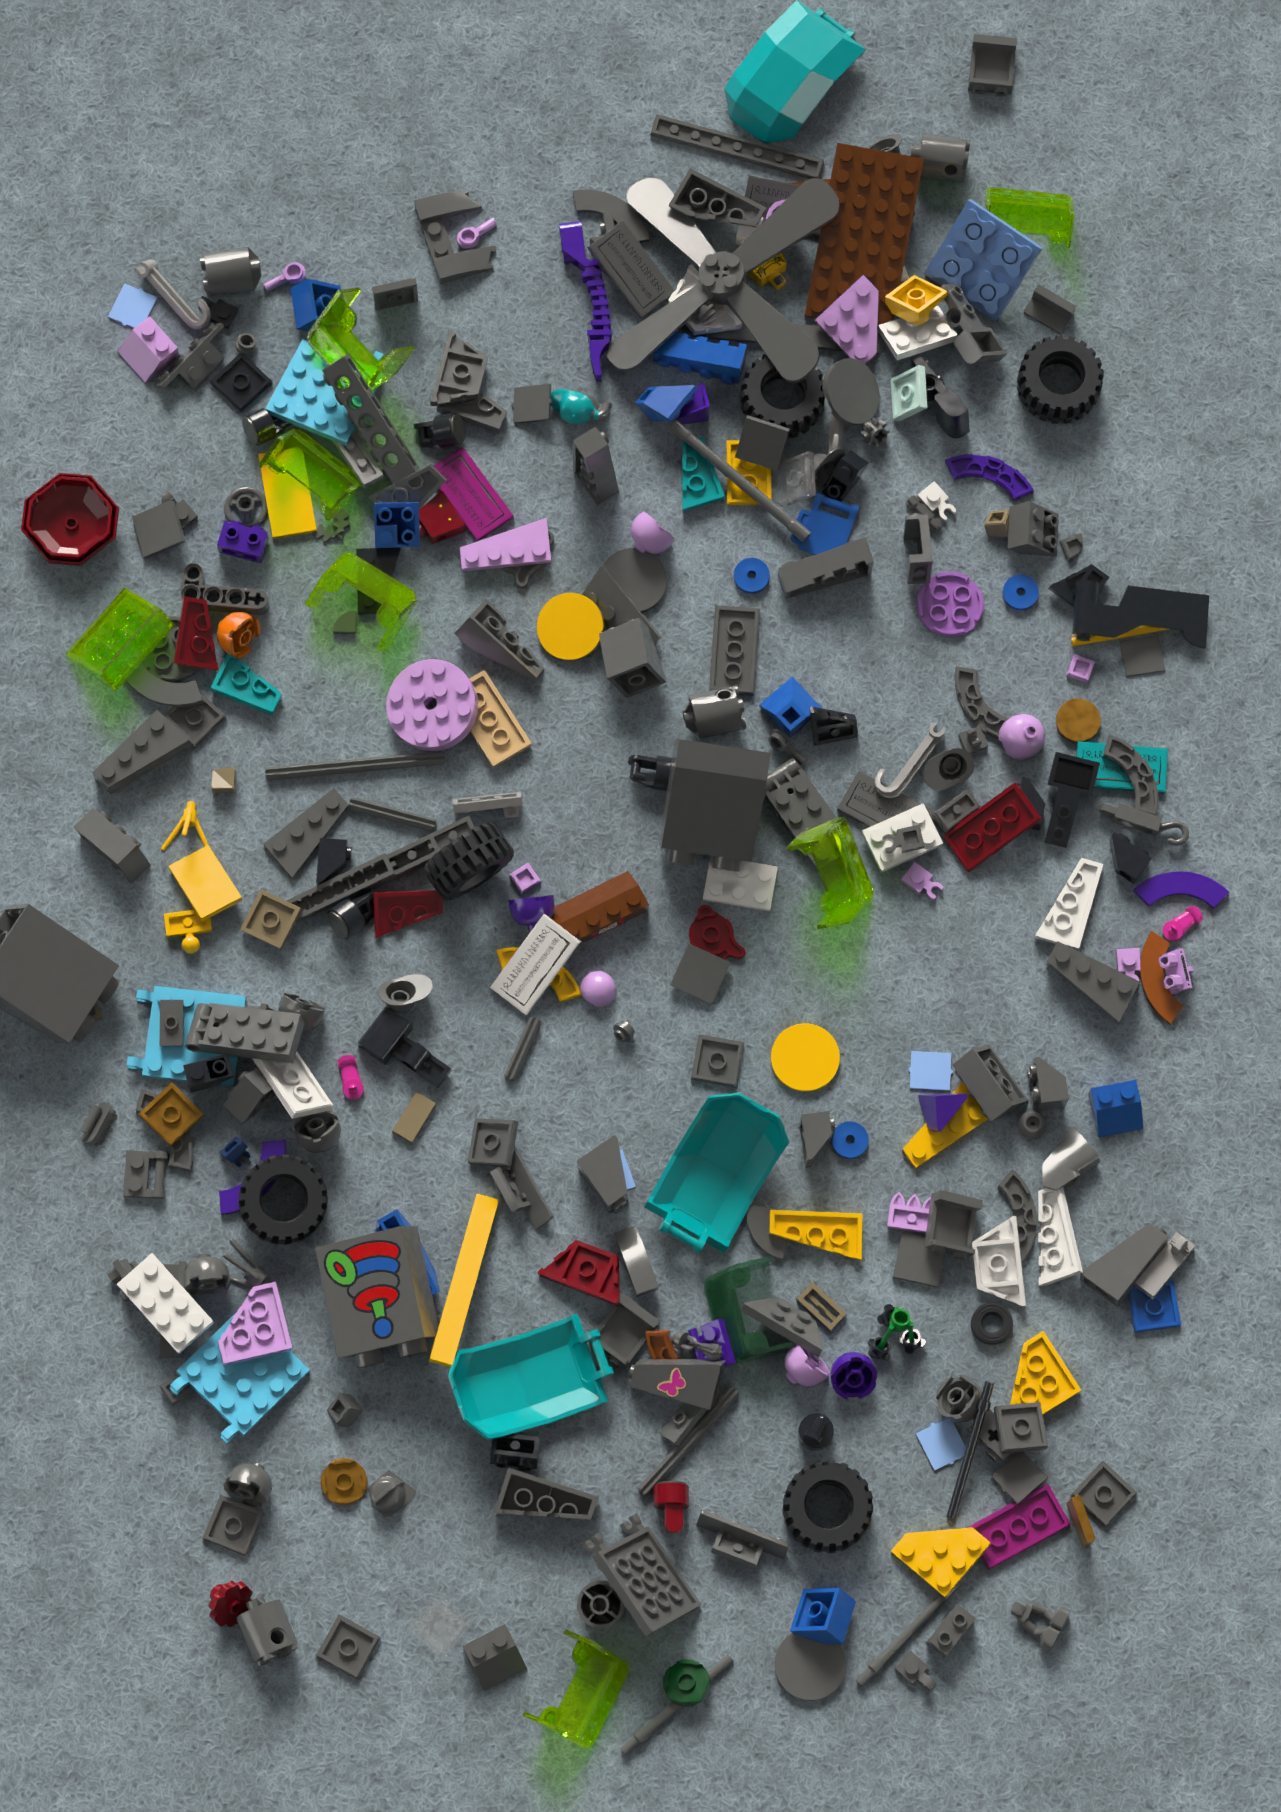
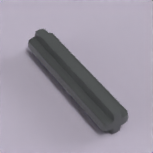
M530 1017L504 1074L505 1078L510 1081H516L541 1025V1021L538 1018Z

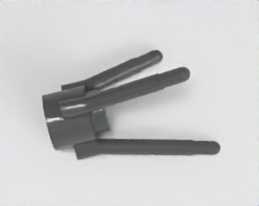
M231 1238L229 1242L252 1266L247 1268L224 1253L223 1257L246 1273L244 1279L247 1281L230 1276V1282L245 1286L249 1290L254 1286L262 1285L268 1276L264 1272L265 1268L260 1266Z

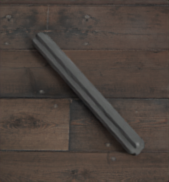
M729 1387L716 1401L711 1410H708L696 1423L678 1447L675 1446L638 1487V1490L644 1496H648L654 1490V1485L665 1478L739 1396L737 1390Z

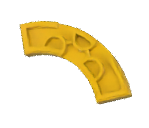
M519 947L496 950L502 970ZM562 967L550 983L559 1002L582 996L575 979L568 970Z

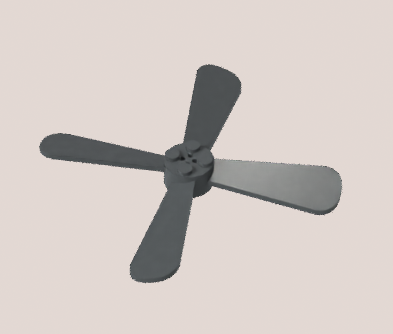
M646 178L633 184L628 189L626 195L630 207L699 267L700 283L616 338L607 349V357L610 363L620 371H631L639 367L695 315L702 305L712 301L720 305L731 304L784 380L791 383L804 380L818 365L819 350L816 344L748 286L747 274L832 222L838 216L840 211L839 198L830 185L817 178L805 181L733 253L725 251L715 252L691 217L668 206L674 194L662 180Z

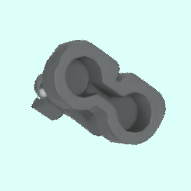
M1029 1601L1025 1606L1015 1602L1011 1609L1012 1613L1020 1616L1018 1623L1032 1636L1042 1635L1040 1647L1048 1652L1051 1651L1071 1612L1061 1606L1052 1613L1048 1607ZM1030 1613L1043 1615L1049 1620L1050 1626L1047 1628H1036L1028 1618Z

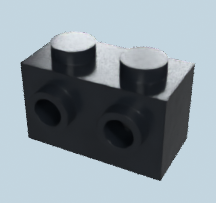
M511 1434L492 1439L490 1464H494L499 1468H507L508 1466L518 1467V1469L523 1471L537 1469L540 1437Z

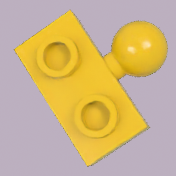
M195 910L164 914L167 938L185 936L182 941V949L188 954H194L200 948V942L194 934L212 932L211 917L202 922Z

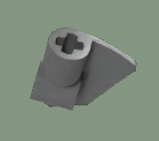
M1074 1128L1068 1132L1042 1164V1187L1055 1191L1063 1186L1064 1188H1069L1081 1178L1082 1174L1100 1163L1095 1150Z

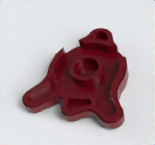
M709 905L700 906L697 916L689 928L690 944L724 960L729 957L738 960L744 958L746 954L745 949L736 942L730 921L718 915Z

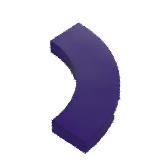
M973 454L945 459V463L954 481L965 477L988 479L1007 491L1013 501L1034 493L1027 479L1017 469H1013L1000 459Z
M1183 871L1156 875L1133 889V892L1148 907L1162 898L1182 894L1197 898L1213 909L1230 893L1221 884L1206 876Z
M286 1140L262 1142L260 1161L270 1156L286 1154ZM277 1179L265 1186L261 1198L272 1188ZM242 1183L231 1189L219 1191L221 1215L240 1211L238 1202Z

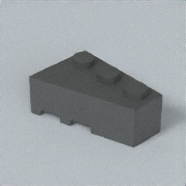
M92 808L74 826L75 830L95 851L110 861L116 870L119 869L132 884L151 865L139 849L141 844L133 836L128 838L125 835L126 831L119 824L114 826L110 823L112 820L103 811L99 813Z

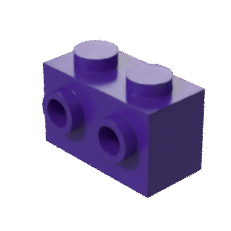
M224 521L217 543L218 552L262 564L269 541L268 532L259 526H252L251 528L244 526L239 521Z

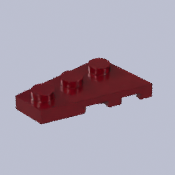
M183 597L173 664L219 671L207 600Z
M436 890L373 892L375 938L443 913V899Z

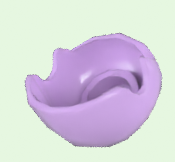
M594 971L588 973L582 979L580 985L582 997L596 1007L609 1005L616 997L617 988L615 982L605 972Z

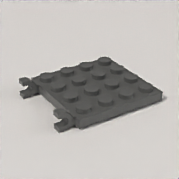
M636 1513L629 1517L632 1526L628 1520L620 1525L624 1532L632 1533V1535L606 1547L601 1534L597 1533L591 1537L595 1545L591 1540H588L582 1546L586 1551L595 1553L592 1558L597 1563V1567L603 1572L611 1588L617 1593L624 1607L630 1612L638 1628L647 1637L692 1612L701 1603L650 1528L643 1527L640 1517Z

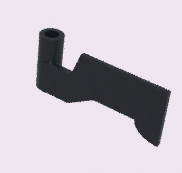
M1089 580L1076 581L1072 635L1076 637V640L1090 641V638L1095 636L1115 638L1139 626L1182 630V635L1188 643L1198 648H1206L1210 595L1128 585L1119 606L1097 604L1098 582Z

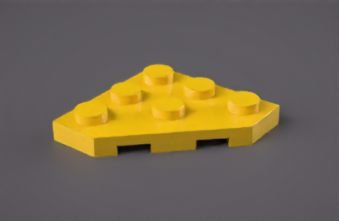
M1044 1331L1023 1343L1010 1405L1040 1402L1042 1414H1045L1081 1392L1077 1382Z
M973 1527L906 1533L891 1550V1553L946 1598L988 1549L991 1542Z

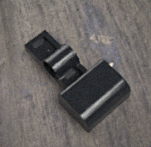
M919 354L911 357L912 368L918 365L925 366L926 387L933 386L929 389L926 388L927 401L935 400L936 421L949 437L955 439L969 433V411L950 387L946 388L944 386L945 383L939 374L935 375L927 359L923 360Z
M1055 752L1047 785L1058 787L1044 843L1067 848L1080 794L1092 796L1100 766L1099 762Z
M385 1007L358 1041V1046L384 1065L393 1056L436 1088H439L452 1069L434 1057L421 1044L410 1040L408 1035L413 1030L412 1025L397 1013Z

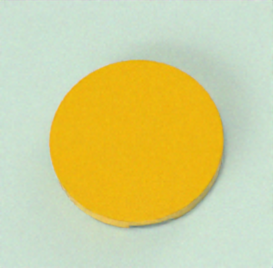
M563 593L553 597L543 606L537 620L538 638L545 650L557 658L570 661L579 660L590 655L598 647L600 642L599 633H602L604 629V619L598 606L586 596L578 593Z
M809 1023L796 1024L785 1029L776 1038L771 1051V1065L776 1077L787 1087L799 1092H812L826 1086L835 1076L840 1062L839 1048L832 1035L822 1027Z

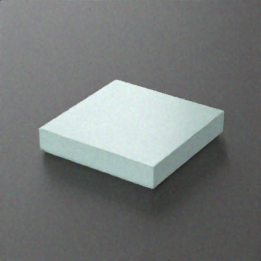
M918 365L891 378L893 421H902L927 409L925 366Z

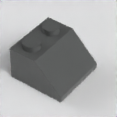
M829 1111L801 1114L799 1125L805 1168L812 1166L830 1143L831 1136H834V1131L836 1130L834 1117L830 1118Z
M505 1624L463 1645V1649L485 1691L527 1669Z

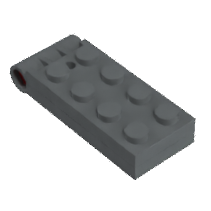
M791 758L768 773L765 800L817 873L855 849V843L795 759Z
M199 1003L195 1009L185 1048L192 1052L228 1054L229 1056L294 1063L305 1022L301 1014L214 1003H209V1005Z

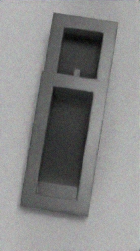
M636 1226L615 1232L614 1236L636 1297L657 1291L659 1286Z

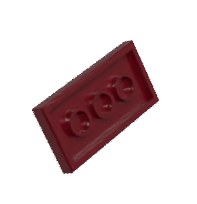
M1015 782L942 836L967 872H970L1040 822L1042 818L1020 786Z

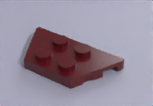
M575 1240L564 1252H560L553 1258L555 1261L545 1269L541 1268L538 1271V1275L547 1280L617 1307L620 1304L619 1258L615 1254Z

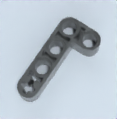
M189 563L183 569L180 592L182 602L184 596L187 597V595L193 593L197 595V599L207 600L208 611L244 612L252 615H262L269 608L268 596L262 590L204 585V573L199 564ZM193 572L200 574L196 579H190L188 576ZM213 595L220 597L216 602L208 601ZM235 597L242 599L239 604L231 603V600ZM258 599L262 600L259 605H255Z

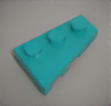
M699 437L698 439L706 445L704 437ZM683 442L682 512L725 499L714 466L686 442Z
M228 653L210 687L211 692L272 716L282 698L281 692L264 678L256 675L250 670L248 665Z

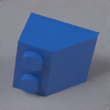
M306 279L290 288L298 330L312 332L315 326L323 330L347 327L340 285Z
M1136 1080L1090 1089L1088 1095L1098 1138L1144 1129L1142 1105Z
M841 1588L803 1589L790 1632L822 1644H843L856 1601Z

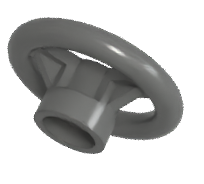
M253 487L235 489L228 495L224 503V513L229 522L232 520L238 521L231 513V507L237 508L244 514L245 522L241 523L247 527L252 528V526L260 525L268 514L266 497L261 491ZM244 493H249V494L255 495V497H253V498H252L251 496H249V495H241V496L238 497L237 500H234L235 497H237V496L240 495V494H244ZM261 502V513L257 519L252 521L251 512L254 506ZM245 504L250 505L247 509L242 508V506Z

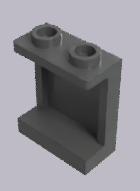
M974 34L968 90H972L975 94L992 92L997 96H1006L1012 93L1017 38Z
M914 513L905 516L903 541L916 540L918 554L909 555L908 585L930 583L933 563L928 514Z
M943 1190L932 1193L924 1248L932 1249L934 1254H952L953 1258L959 1260H966L967 1257L975 1255V1249H971L976 1211L982 1209L983 1200Z
M622 1293L619 1306L614 1305L596 1328L599 1329L601 1335L599 1339L604 1353L610 1356L608 1360L618 1368L621 1365L626 1368L646 1342L645 1331L647 1329H656L659 1325V1320Z

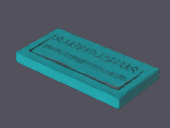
M1077 742L1076 757L1100 763L1094 788L1134 791L1126 773L1117 764L1102 757L1106 746L1105 743ZM1133 746L1149 764L1154 774L1158 793L1165 794L1168 749Z

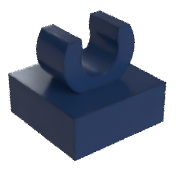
M234 1137L219 1152L227 1161L233 1162L238 1167L242 1166L238 1161V1157L241 1154H244L248 1159L250 1158L249 1152L246 1151L248 1146L237 1137Z

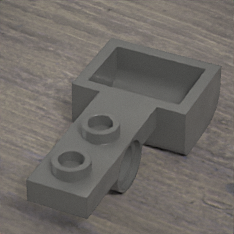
M944 284L940 288L948 291V295L944 298L950 308L946 313L947 323L951 327H962L964 330L954 340V345L963 359L970 364L1002 360L1007 355V352L991 327L984 328L975 314L973 306L964 297L963 290L957 284Z

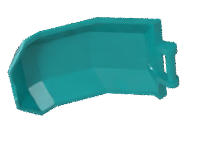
M796 0L765 31L725 86L724 90L730 119L765 144L795 138L803 123L828 90L864 54L866 48L852 39L855 35L854 31L851 29L847 30L827 16L823 9L819 8L814 12Z
M741 1093L709 1096L672 1154L644 1208L664 1218L658 1231L663 1234L668 1233L693 1247V1251L698 1254L703 1249L705 1243L725 1253L753 1199L780 1155L789 1144V1139L780 1116ZM671 1222L697 1236L698 1240L671 1225Z
M574 1314L521 1335L456 1351L448 1378L464 1423L486 1440L546 1425L609 1402L601 1379L613 1375L614 1371L607 1362L599 1339L601 1337L599 1329L584 1333L578 1314ZM589 1341L592 1344L596 1359L598 1361L600 1367L599 1371L596 1370L594 1361L592 1359L587 1342Z

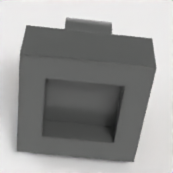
M980 726L958 734L963 748L970 754L988 748Z

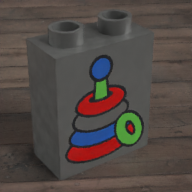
M399 1226L315 1247L338 1358L355 1357L357 1368H363L384 1363L382 1351L398 1347L400 1358L428 1352L425 1340L436 1338L439 1325L417 1226Z

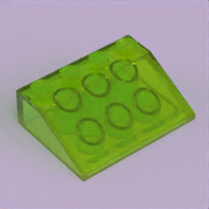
M123 588L65 654L101 683L116 691L175 624L159 607Z

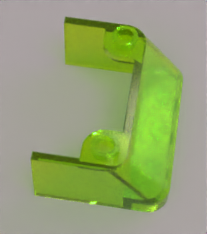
M999 187L986 188L984 208L1018 231L1047 234V237L1052 242L1064 243L1065 241V247L1070 248L1075 215L1073 197L1058 193Z
M355 287L338 290L307 334L308 344L328 366L349 354L373 391L399 372L415 348L408 346L392 349L389 354L383 355L378 361L352 332L357 324V316L350 305L361 289ZM341 377V381L349 387V379Z
M297 428L277 437L258 464L260 468L269 465L268 468L275 474H290L321 499V510L327 514L325 519L328 521L337 516L362 487L348 466Z
M344 553L321 575L304 605L316 609L326 592H337L341 589L344 582L348 583L382 604L377 612V621L387 631L376 649L387 653L417 603V595L414 590L353 553Z
M845 817L834 818L801 832L787 846L788 851L799 849L804 855L812 853L826 890L820 901V908L824 912L825 917L817 924L818 929L850 923L872 900L873 887Z
M565 1629L564 1634L577 1642L572 1651V1660L579 1667L558 1708L547 1706L541 1712L540 1717L525 1711L522 1716L567 1741L587 1749L595 1742L627 1678L629 1666L626 1661L594 1641Z

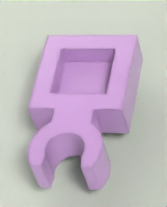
M916 862L913 863L901 879V882L918 894L925 890L928 898L931 900L936 899V896L931 892L932 888H937L940 891L943 890V886L940 883L930 881L933 875Z
M1140 948L1117 949L1118 971L1125 972L1126 975L1139 981L1135 972H1140Z

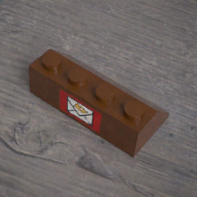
M627 871L555 906L551 919L581 941L580 944L649 911V904L638 883Z

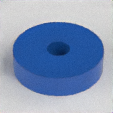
M746 558L737 564L734 570V582L741 591L755 594L764 590L768 585L770 573L763 561L757 558ZM749 573H754L756 577L754 579H750L747 575Z
M1015 575L1010 577L1004 584L1002 595L1005 603L1010 608L1023 611L1031 608L1036 603L1039 589L1031 577ZM1021 589L1025 594L1019 596L1016 591Z
M848 1121L841 1123L835 1128L831 1143L834 1151L839 1156L846 1159H854L866 1151L869 1138L867 1131L862 1125ZM849 1136L853 1137L854 1143L848 1144L846 1138Z

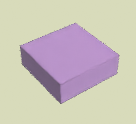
M1074 654L1066 676L1088 683L1095 661Z
M529 863L509 874L521 894L541 883V880Z

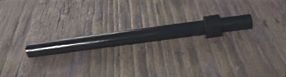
M985 1381L981 1398L978 1399L976 1405L977 1412L946 1515L948 1518H956L986 1411L989 1412L991 1406L990 1397L994 1383Z

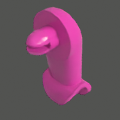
M1196 906L1188 907L1185 909L1186 912L1166 922L1162 929L1164 937L1170 941L1180 939L1195 923L1198 924L1203 920L1200 909Z
M345 1055L338 1060V1067L341 1069L343 1092L347 1098L357 1099L363 1093V1084L356 1068V1058L352 1055Z

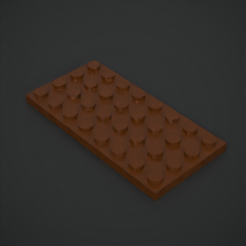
M837 143L829 185L839 198L840 211L838 216L832 222L822 227L820 231L805 310L806 317L818 318L864 275L879 291L877 330L878 325L894 320V314L891 313L889 307L885 304V296L900 286L924 158Z

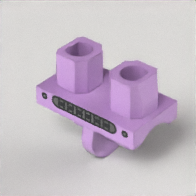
M1183 948L1168 952L1158 958L1160 966L1165 968L1167 975L1164 979L1165 988L1170 989L1171 994H1178L1181 991L1192 988L1189 974L1193 973L1194 970L1193 967L1187 966Z

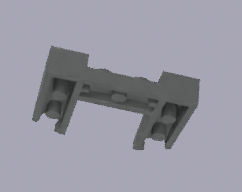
M467 190L448 192L414 200L415 210L440 285L493 269V265L489 264L491 253L496 254V246L454 253L443 223V219L482 208L479 201L474 203L467 196L469 193Z

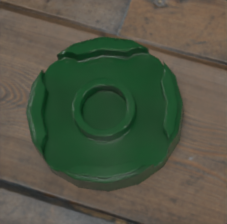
M682 1659L666 1670L663 1677V1689L668 1699L674 1704L682 1707L694 1706L707 1696L710 1690V1676L700 1662L692 1659Z

